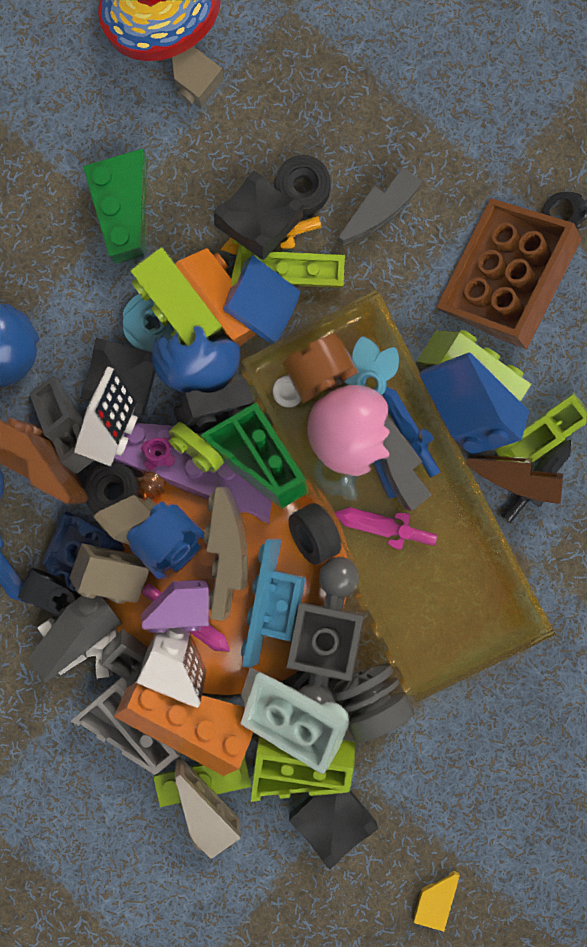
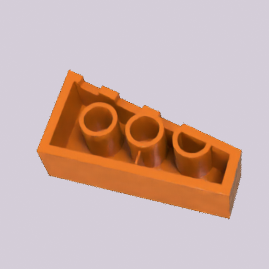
M137 681L126 689L114 714L115 718L222 776L240 768L253 735V731L240 724L245 711L243 706L202 695L201 703L196 708L140 685Z

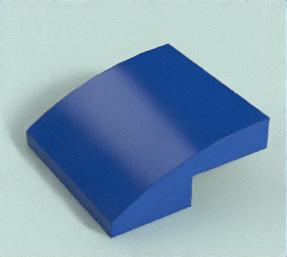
M251 255L244 263L238 282L230 288L223 310L273 346L282 335L295 309L301 291L254 255Z

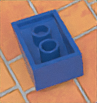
M471 352L421 371L420 377L452 438L468 453L475 455L522 441L529 410Z

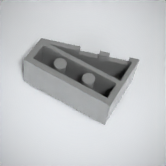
M121 677L81 710L71 722L77 726L82 725L97 735L96 738L102 742L107 741L122 751L121 754L156 775L181 753L114 717L127 689V680Z

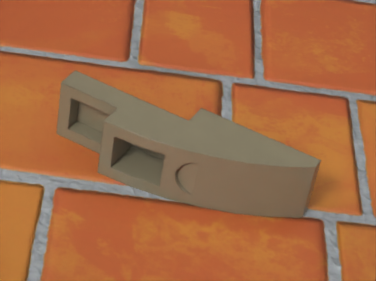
M219 486L216 487L215 492H211L209 497L208 510L212 512L211 524H207L205 528L204 543L208 544L207 552L219 554V558H215L212 568V577L216 578L215 590H211L208 597L209 609L212 610L211 619L224 621L230 617L234 589L242 590L247 587L248 548L244 524L236 500L229 487Z

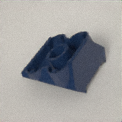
M67 511L62 515L41 564L53 576L65 578L67 587L72 591H77L69 578L81 544L124 552L125 548L122 542L113 539L111 535Z

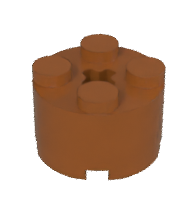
M336 333L327 335L309 344V348L302 352L297 351L282 362L289 379L303 403L318 397L320 392L324 390L327 393L343 384V381L359 373L344 343Z

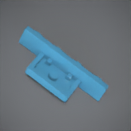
M266 539L265 544H262L259 551L258 560L261 563L259 575L256 576L253 583V594H256L254 606L250 608L247 615V625L250 626L248 638H245L241 647V656L244 657L243 667L250 668L259 664L264 635L290 642L293 639L299 603L302 601L306 577L276 571L282 539Z

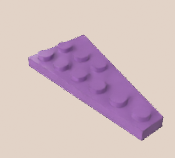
M136 423L131 435L125 433L124 437L129 438L122 456L115 455L114 463L133 467L140 470L144 475L152 478L153 476L167 481L169 485L209 500L211 492H215L216 487H229L240 513L246 512L259 517L260 521L270 523L272 501L225 463L215 473L210 471L204 473L193 463V458L186 452L181 454L171 447V454L175 456V463L172 466H158L154 470H148L144 466L146 457L145 453L141 450L142 444L153 438L167 437L171 439L169 431L174 426ZM204 432L197 433V435L201 437V434ZM158 451L155 455L160 456L161 452Z

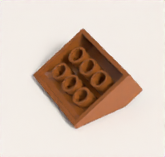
M490 198L436 308L499 340L527 350L582 240L575 224Z

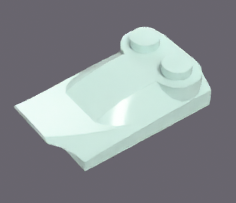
M250 667L241 694L245 711L240 724L319 773L324 774L334 759L348 727L349 718L346 711L340 705L333 702L320 705Z

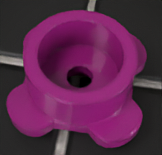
M153 438L142 444L141 450L145 453L146 457L144 466L148 470H154L156 467L163 465L170 467L175 463V456L171 454L170 448L172 445L169 442V438ZM159 451L161 455L156 456L155 453Z

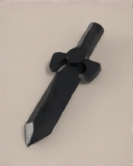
M571 440L561 442L551 449L534 471L557 473L570 457ZM518 495L501 517L511 524L528 502L531 501L537 507H541L544 501Z

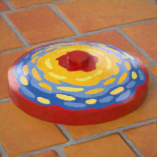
M100 0L98 16L100 26L106 38L118 52L140 61H158L177 56L196 45L215 23L220 10L221 0Z

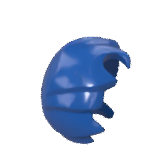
M0 303V387L12 385L28 374L37 356L35 344L40 340L37 331L24 312L15 309L8 303Z
M194 326L196 339L189 346H183L179 343L178 332L169 342L164 335L159 340L157 338L154 339L152 350L154 369L165 385L178 392L187 393L197 390L204 393H213L219 391L232 381L238 370L240 362L239 345L229 339L220 341L214 339L210 342L207 340L201 326Z

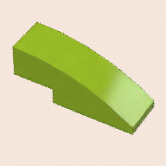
M573 392L526 426L522 441L498 447L495 451L499 456L533 458L532 462H534L563 442L566 437L587 424V408L575 392Z

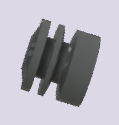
M382 663L359 670L353 674L351 681L345 680L331 692L335 701L343 700L339 705L346 712L356 710L350 716L348 728L355 742L362 743L381 737L400 727L414 715V710L405 692L390 694L399 685L398 677H389L394 672L391 663Z

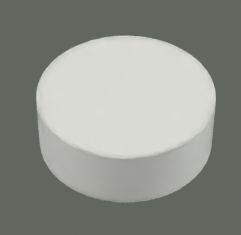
M283 376L275 382L273 397L280 406L292 408L302 401L288 376Z

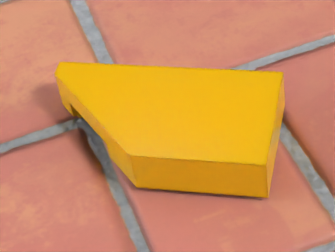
M452 871L447 877L421 889L413 916L414 923L444 932L460 877L457 871Z

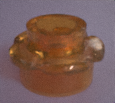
M144 471L141 477L136 478L140 485L138 490L143 496L154 499L156 496L164 494L165 490L163 488L166 485V481L157 473Z

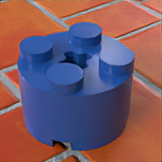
M160 502L152 508L149 514L150 517L142 525L134 527L128 533L127 540L130 542V550L155 577L163 579L168 577L164 572L171 568L177 572L196 555L201 547L197 541L199 537L204 539V532L178 505L172 504L167 506L164 502Z

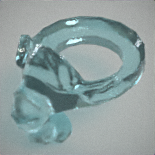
M319 459L314 469V475L317 483L323 488V492L326 495L334 496L337 494L349 500H355L358 497V490H356L358 476L345 474L340 481H328L322 475L324 463Z

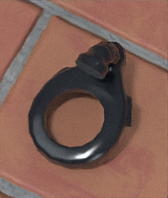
M559 192L548 198L544 204L542 214L550 216V208L553 203L563 199L570 201L574 205V214L567 220L568 222L574 223L576 228L579 229L582 226V222L587 220V199L584 200L582 195L575 192Z

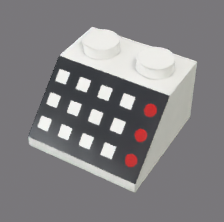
M107 367L87 409L74 450L75 453L109 466L112 465L116 454L119 456L123 455L129 440L124 435L125 433L132 434L138 417L133 415L137 402L113 368Z
M181 627L168 628L166 632L155 633L147 649L137 683L198 708L201 703L207 670L191 634L181 630Z

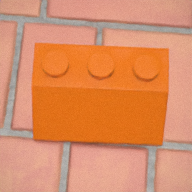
M206 248L175 263L189 284L222 325L223 333L229 340L234 341L240 347L256 335L255 332L223 310L232 286L230 283L231 278L225 271L228 265L218 252L212 255L209 249Z

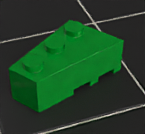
M142 148L83 166L109 257L117 264L144 256L148 158L144 149Z
M257 403L201 434V438L220 454L228 467L281 509L309 493L305 477Z

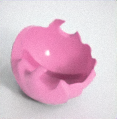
M348 385L331 391L320 398L313 405L307 424L308 440L318 458L333 471L355 476L369 472L371 470L369 465L376 460L388 458L390 453L383 445L384 440L389 435V430L384 426L388 414L387 402L374 389L361 385Z

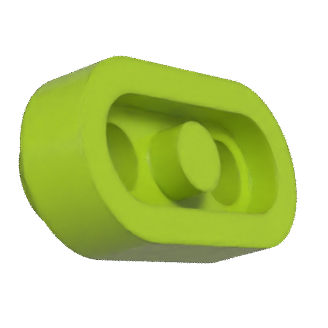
M178 422L169 431L171 437L169 442L172 447L181 454L186 452L193 458V463L202 472L210 471L215 473L224 464L220 454L183 423Z

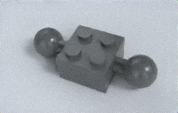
M334 557L327 560L319 571V583L326 593L324 606L305 602L299 603L287 668L310 672L309 684L303 686L298 692L320 705L327 702L335 703L333 694L327 688L329 677L348 681L352 680L365 617L364 614L343 610L345 597L356 590L360 579L356 565L344 557Z

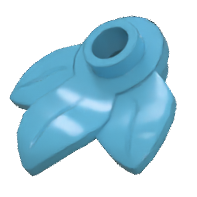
M364 336L360 337L354 347L352 360L359 373L344 382L350 385L368 387L367 379L370 377L374 378L377 382L374 390L382 395L386 390L387 380L397 373L399 367L397 349L392 347L380 352V349L372 340Z

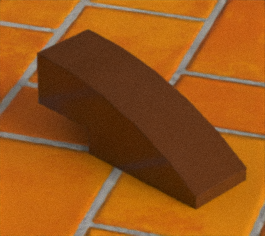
M469 454L466 458L467 466L501 488L538 501L561 504L564 473L532 471L533 458Z

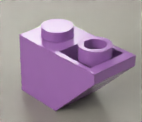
M173 581L141 614L142 628L149 629V632L163 633L168 631V628L181 627L183 631H198L201 629V626H209L208 586L206 581Z

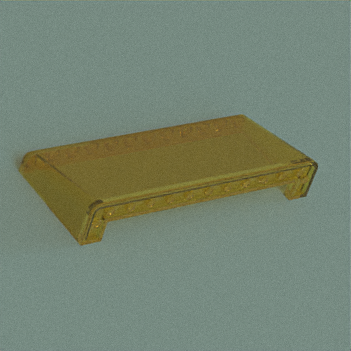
M378 289L242 360L245 369L241 370V373L247 379L249 387L254 385L259 397L255 398L256 403L264 415L269 414L273 422L271 426L280 440L283 441L287 451L306 479L309 493L304 495L305 498L311 497L314 503L319 504L327 511L340 535L341 551L339 553L341 557L351 560L358 568L360 579L357 588L360 593L356 594L357 600L363 611L369 609L374 621L370 622L371 627L378 640L383 638L389 649L385 650V654L393 668L398 666L403 676L399 681L407 696L412 694L416 702L421 701L556 636L469 466L466 465V461L456 441L452 438L423 383L420 371ZM333 333L338 334L339 338H341L351 358L357 341L363 336L372 340L378 346L380 352L395 347L399 354V367L397 373L387 380V387L397 392L419 429L420 439H423L420 434L422 429L428 430L434 437V440L428 443V451L441 472L430 478L421 463L413 469L432 495L413 511L404 510L396 497L387 498L372 463L369 465L371 470L359 476L338 473L328 468L318 458L309 443L307 424L313 405L329 392L326 393L324 390L313 400L307 403L301 401L292 408L280 406L273 397V387L279 378L288 376L282 365L285 359L297 351H304L310 347L309 344ZM371 377L368 378L367 386L375 389L377 385L376 380ZM343 381V384L334 390L348 386L350 384H347ZM388 412V414H387L388 417H389V418L391 419V421L394 423L393 419L391 418V416H390V414H389V412ZM351 507L392 518L398 525H403V522L396 519L395 514L408 513L410 514L408 526L437 534L435 546L405 539L402 549L398 550L388 544L390 539L398 540L399 537L397 535H391L388 538L344 526L334 513Z

